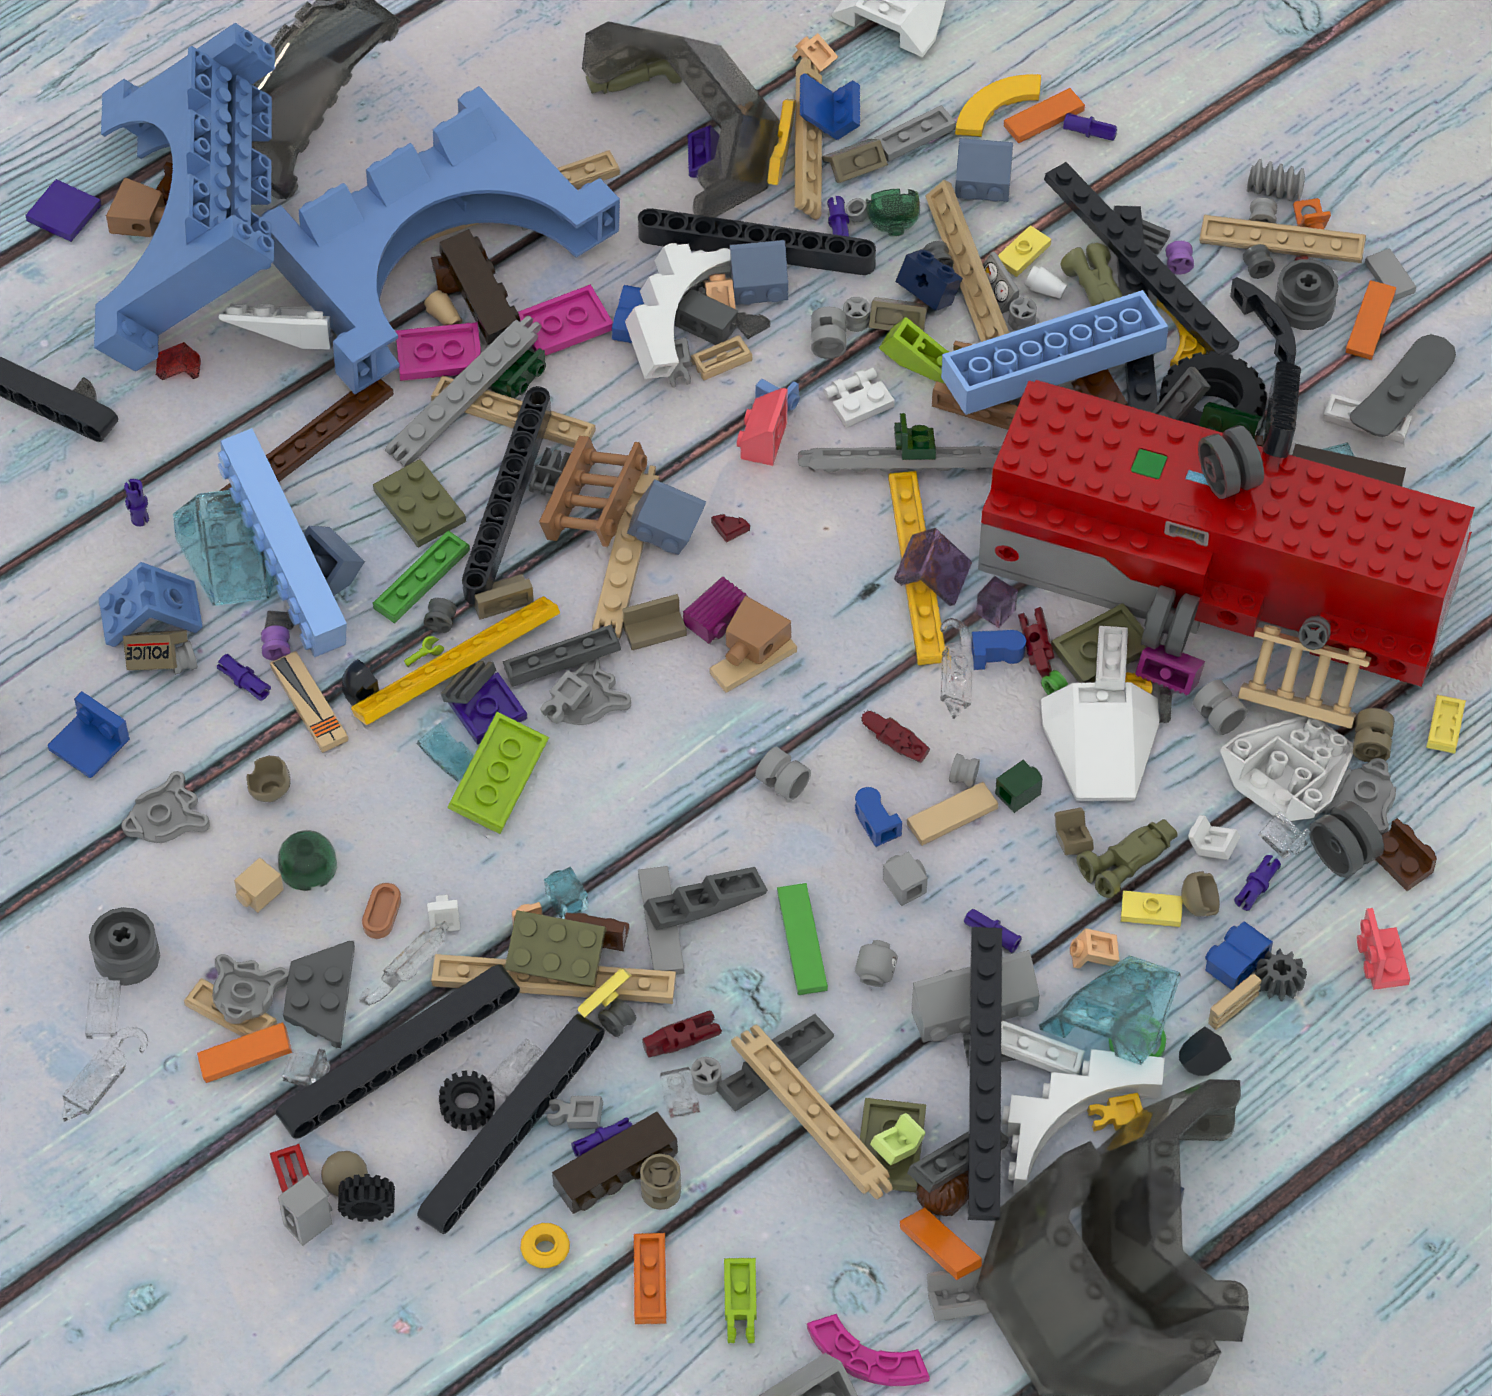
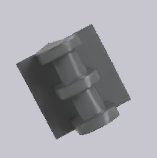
M546 447L540 464L535 465V472L530 481L529 491H541L542 495L546 493L552 494L571 453L565 452L562 459L560 450L555 449L551 455V448Z

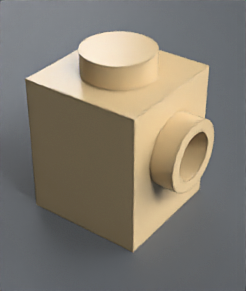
M261 858L257 859L234 880L235 896L238 901L245 907H252L257 913L284 890L281 874Z

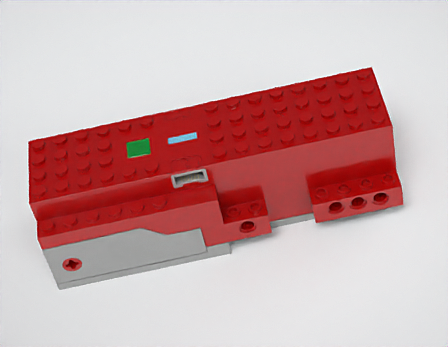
M1039 380L1035 382L1028 381L992 469L991 490L982 509L978 570L1109 609L1124 603L1133 616L1146 619L1152 601L1154 602L1160 585L1176 590L1177 595L1173 608H1177L1181 596L1185 593L1200 597L1190 633L1197 634L1202 622L1253 638L1257 627L1263 628L1264 625H1272L1280 628V633L1299 638L1300 628L1306 619L1311 616H1321L1328 620L1331 625V634L1325 645L1349 651V648L1361 649L1366 652V656L1372 657L1368 667L1360 665L1359 669L1422 687L1434 657L1468 551L1472 533L1469 531L1475 507L1293 455H1289L1287 458L1270 456L1263 452V447L1258 445L1264 467L1263 483L1247 491L1240 488L1236 495L1220 499L1212 492L1202 472L1198 456V443L1202 438L1212 434L1222 436V432ZM1313 652L1309 653L1311 655L1320 657V654H1316ZM1331 658L1332 661L1348 665L1346 661Z

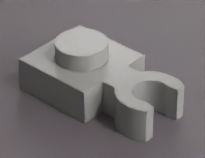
M687 338L674 340L679 363L671 375L668 376L673 388L676 387L675 380L679 376L685 378L687 385L691 383L689 372L686 369L692 366Z
M567 670L549 691L553 699L544 702L540 710L544 716L551 710H556L552 719L558 724L564 718V710L568 707L574 711L592 689L588 683Z
M571 1096L570 1103H564L559 1099L549 1101L551 1110L559 1111L556 1114H547L549 1124L560 1125L567 1121L569 1129H597L600 1127L603 1109L601 1096Z

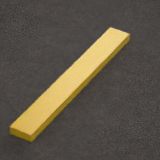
M917 472L888 473L917 664L946 663L947 656Z
M542 596L353 705L351 710L354 716L365 725L374 722L560 614L558 605Z

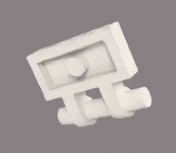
M874 368L866 371L863 369L856 371L854 376L845 380H835L831 386L823 389L827 399L835 395L838 397V400L832 402V409L845 428L895 406L894 398L882 381L872 385L869 382L877 378ZM856 386L860 388V390L851 394L847 391Z

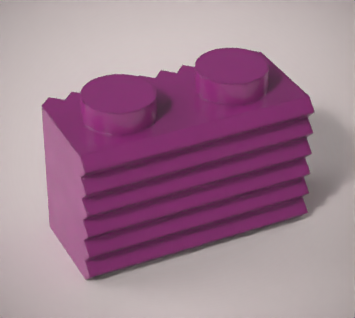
M721 577L683 611L684 624L708 644H711L715 638L720 639L724 636L729 623L747 594L743 593L737 586H734L733 583H730L729 580H726L725 577Z
M1162 644L1156 649L1146 646L1141 653L1135 673L1136 676H1141L1142 679L1146 678L1147 681L1152 680L1153 683L1157 682L1158 685L1162 684L1163 687L1168 686L1169 690L1173 688L1174 691H1179L1180 694L1184 692L1185 696L1189 695L1199 683L1205 661L1183 652L1181 657L1165 652V645Z

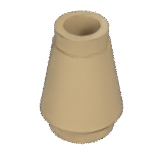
M437 290L431 293L424 301L426 312L444 326L462 323L463 320L447 293Z

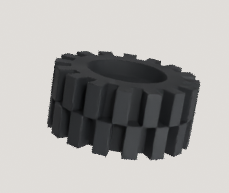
M467 1070L462 1071V1076L458 1077L456 1072L452 1074V1081L446 1078L444 1086H441L439 1089L441 1115H444V1121L447 1124L451 1121L453 1128L457 1129L458 1125H461V1131H467V1125H471L472 1130H476L477 1123H480L483 1127L487 1123L486 1118L491 1119L493 1116L492 1111H495L494 1090L491 1082H487V1078L483 1074L478 1078V1072L472 1071V1075L468 1076ZM463 1093H473L479 1098L477 1105L472 1108H460L456 1105L455 1100Z
M358 1174L354 1175V1179L351 1177L345 1178V1181L342 1180L338 1186V1212H341L343 1217L348 1216L350 1220L357 1218V1221L363 1222V1219H368V1222H374V1218L379 1221L383 1220L384 1216L388 1218L394 1212V1183L392 1181L389 1182V1179L386 1177L380 1179V1175L370 1177V1174H364V1177H360Z

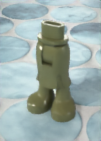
M667 39L658 42L654 47L642 53L639 51L629 58L610 62L603 67L597 68L596 73L585 76L592 94L603 91L605 94L607 89L609 92L621 91L638 83L650 81V78L659 75H665L672 84L682 82L675 54L672 53L671 45Z
M1101 243L1089 244L1086 248V256L1081 247L1072 249L1063 257L1060 263L1062 271L1067 276L1075 277L1078 275L1079 284L1084 288L1091 307L1123 297L1113 279V271L1108 266L1111 260L1110 251L1107 246Z
M1165 819L1158 823L1151 822L1147 826L1134 830L1118 844L1108 847V851L1100 856H1097L1090 850L1081 852L1076 857L1077 865L1088 883L1091 884L1095 881V889L1101 896L1113 898L1121 890L1120 884L1123 881L1133 877L1138 869L1159 857L1164 850L1170 847V841L1175 839L1178 834ZM1113 865L1117 867L1113 871L1108 870Z

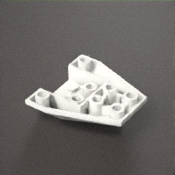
M842 0L832 13V17L853 27L857 25L862 17L899 32L900 48L923 57L936 41L947 0Z
M231 303L230 306L226 307L219 314V320L301 349H331L333 347V340L337 338V335L330 328V316H323L322 311H315L311 306L274 307V304L263 303L258 304V307H247L246 303Z
M1125 682V690L1095 688V683H1071L1042 698V727L1075 800L1135 801L1159 727L1158 698L1131 682Z
M1299 716L1238 734L1225 744L1220 752L1235 789L1281 822L1315 818L1330 806L1352 758L1353 743L1321 720Z

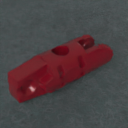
M1038 607L1034 609L1037 624L1029 626V620L1025 613L1018 614L1022 634L1026 638L1029 663L1031 666L1036 664L1037 670L1043 678L1049 676V673L1052 671L1050 659L1055 658L1043 609Z
M872 710L864 711V714H862V724L876 733L878 741L890 746L898 754L922 763L928 755L930 748L913 731L901 726L893 718L885 719Z
M709 1010L662 1027L653 1034L644 1037L642 1043L645 1053L650 1058L661 1054L673 1053L722 1034V1030L719 1024L713 1023L715 1017L712 1011Z

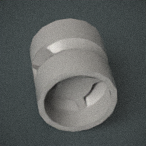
M822 307L815 310L811 315V351L814 355L824 359H834L842 356L846 352V314L836 307Z
M1217 679L1205 685L1193 699V705L1204 718H1208V722L1219 735H1224L1233 731L1242 723L1248 710L1237 697H1231L1232 692L1221 680Z
M774 747L767 752L759 763L755 776L768 787L775 786V792L792 801L801 794L808 784L811 770L797 760L791 762L789 754L778 747Z

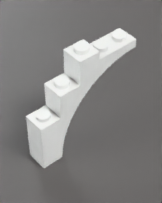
M671 243L664 246L654 260L659 274H654L647 279L640 290L644 304L634 307L625 321L645 379L668 377L678 365L679 360L674 342V320L678 304L683 295L698 283L709 279V275L730 273V250L728 248L710 252L699 250L691 253L689 244L677 245L676 243Z
M1091 1049L1090 1061H1083L1082 1075L1051 1072L1050 1083H1044L1042 1098L1011 1095L1010 1106H1004L1002 1124L1008 1125L1007 1136L1013 1137L1011 1153H1017L1016 1162H1010L1008 1180L1014 1181L1013 1193H1026L1032 1167L1043 1147L1065 1124L1086 1112L1089 1105L1107 1104L1108 1098L1138 1093L1140 1099H1160L1165 1058Z

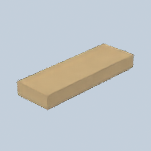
M790 639L762 664H756L745 658L739 666H734L725 658L710 667L709 672L725 693L796 653L797 645Z
M981 782L907 818V825L921 846L998 809V802L985 783Z
M203 978L198 981L184 1000L185 1006L241 1037L277 1024L276 1018L267 1013L257 1018L245 1020L239 1024L227 1022L224 1019V1015L216 1008L213 1002L212 992L214 984Z

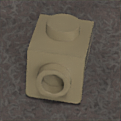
M1082 807L1059 811L1054 814L1056 838L1065 856L1078 855L1085 850H1094L1093 839L1086 827L1085 812Z

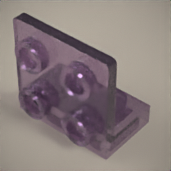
M932 528L911 536L894 580L901 586L921 580L945 603L952 606L956 604L972 561L938 529Z

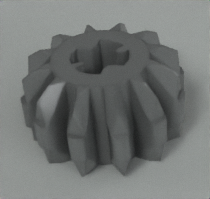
M1280 948L1277 950L1276 955L1268 951L1265 954V958L1257 962V971H1255V975L1262 980L1259 992L1268 991L1267 996L1269 999L1274 995H1278L1281 1002L1285 999V995L1294 999L1297 991L1303 990L1305 985L1304 979L1307 976L1306 969L1302 968V958L1293 959V951L1284 955Z

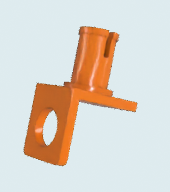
M1320 199L1295 201L1293 204L1297 226L1324 229L1331 213L1330 211L1322 212ZM1306 206H1310L1315 209L1316 213L1302 216L1301 210Z

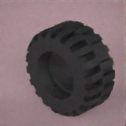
M1209 351L1205 355H1202V352L1195 353L1190 359L1187 356L1179 360L1178 365H1173L1162 380L1159 403L1189 367H1195L1211 386L1204 396L1224 399L1237 410L1262 416L1261 428L1263 427L1267 402L1265 384L1263 379L1258 377L1259 373L1252 366L1248 368L1247 362L1240 358L1236 360L1233 358V355L1228 353L1218 355L1216 351ZM1193 408L1183 422L1199 426L1202 412ZM1261 428L1256 432L1255 436L1260 435Z

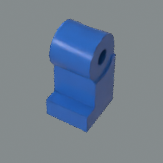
M1017 630L972 632L971 651L974 670L985 669L988 662L1005 661L1009 664L1019 663L1025 657V636Z
M864 787L858 790L855 796V813L874 846H880L902 836V821L897 813L891 816L888 815L881 803L880 792L873 787Z

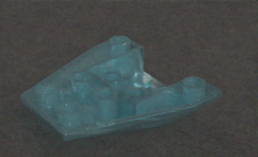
M230 490L197 494L173 513L176 541L212 606L270 599L275 575L271 577L266 569L264 561L267 558L264 552H258L254 544L253 536H255L252 527L247 528L241 516V512H243L240 503L235 504Z
M1129 955L1055 1005L1039 1024V1029L1066 1038L1075 1026L1110 1038L1116 1057L1142 1065L1158 1045L1181 974L1178 971Z

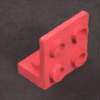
M1367 908L1364 920L1360 921L1361 935H1357L1358 950L1360 953H1364L1366 959L1364 961L1366 979H1371L1373 990L1409 985L1410 976L1397 927L1378 929L1373 908Z

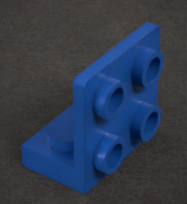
M802 74L800 76V116L821 129L824 133L839 140L860 126V85L852 80L843 87L838 88L835 92H832L807 74Z
M81 691L74 698L77 716L48 744V750L87 777L92 778L130 738L126 720Z

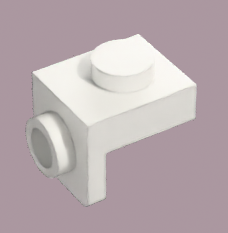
M1199 815L1195 824L1190 829L1188 838L1198 856L1228 860L1240 839V835L1236 829L1211 826L1206 816Z

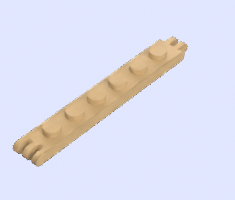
M803 57L796 67L795 207L802 210L803 213L810 215L814 220H817L821 216L822 130L800 116V76L805 73L822 84V75L818 73L815 65H811L809 58Z
M650 465L648 474H644L645 470L642 471L619 521L592 631L599 629L600 626L605 627L612 624L617 638H621L623 631L622 609L629 607L644 546L643 541L627 534L635 505L654 479L659 481V476L655 475L656 466Z
M757 1024L750 1028L751 1033L747 1030L740 1034L741 1039L738 1036L731 1039V1044L863 1194L869 1192L875 1199H879L883 1196L882 1190L885 1193L893 1190L892 1184L888 1180L890 1175L886 1168Z

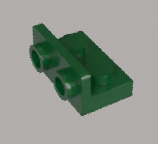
M541 348L535 353L527 350L489 389L514 399L518 395L524 394L534 378L541 376L546 368L545 351Z
M1208 402L1204 405L1199 426L1223 433L1226 429L1241 425L1255 439L1256 432L1261 428L1263 417Z
M900 413V422L894 423L896 450H901L902 460H936L933 428H928L925 425H914L912 428H907L906 414Z

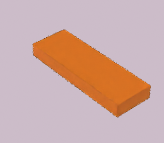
M1068 88L1005 119L1004 127L1020 143L1063 122L1067 113L1077 115L1085 111V104L1071 88Z
M1372 280L1369 281L1345 353L1369 360L1373 359L1396 293V287Z
M282 1022L197 1052L203 1079L208 1083L293 1052L287 1028Z
M925 1207L900 1220V1229L956 1280L982 1267V1258Z
M665 1233L634 1234L635 1324H666Z

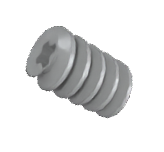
M1259 159L1255 166L1252 165L1247 191L1249 192L1255 185L1257 194H1260L1265 187L1267 196H1271L1274 190H1276L1277 198H1282L1284 193L1287 192L1289 201H1292L1296 194L1298 201H1300L1305 183L1304 168H1301L1298 174L1295 175L1293 166H1290L1288 171L1284 172L1283 164L1280 163L1278 168L1273 170V164L1269 161L1266 168H1263L1262 159Z

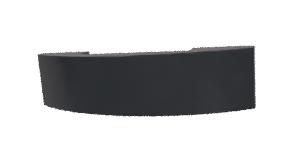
M1238 277L1232 279L1230 293L1232 300L1244 315L1254 311L1276 339L1274 354L1279 361L1295 364V337L1290 323L1282 310L1267 294L1253 284Z

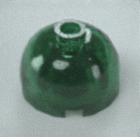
M888 189L871 194V200L866 199L869 220L875 228L882 232H887L889 236L903 235L904 231L911 228L919 218L920 198L918 192L908 189V194H900V189Z
M312 830L297 831L291 834L280 846L277 856L278 869L283 881L293 889L309 891L311 887L318 885L323 887L334 877L337 870L336 851L330 840L321 833Z

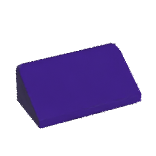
M711 125L688 134V169L691 178L719 177L722 175L721 138Z

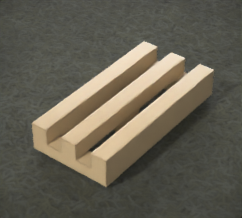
M740 335L691 355V362L693 365H696V370L698 373H701L703 381L752 361V353ZM739 346V348H737V349H735V350H732V351H730V352H726V351H728V350H731V349L736 348V347ZM714 356H717V357H715V358H713V359H711V360H708V361L702 363V361H705V360H707V359H709V358H712V357H714Z
M1251 974L1210 1008L1208 1024L1217 1030L1259 996L1262 980L1255 974Z

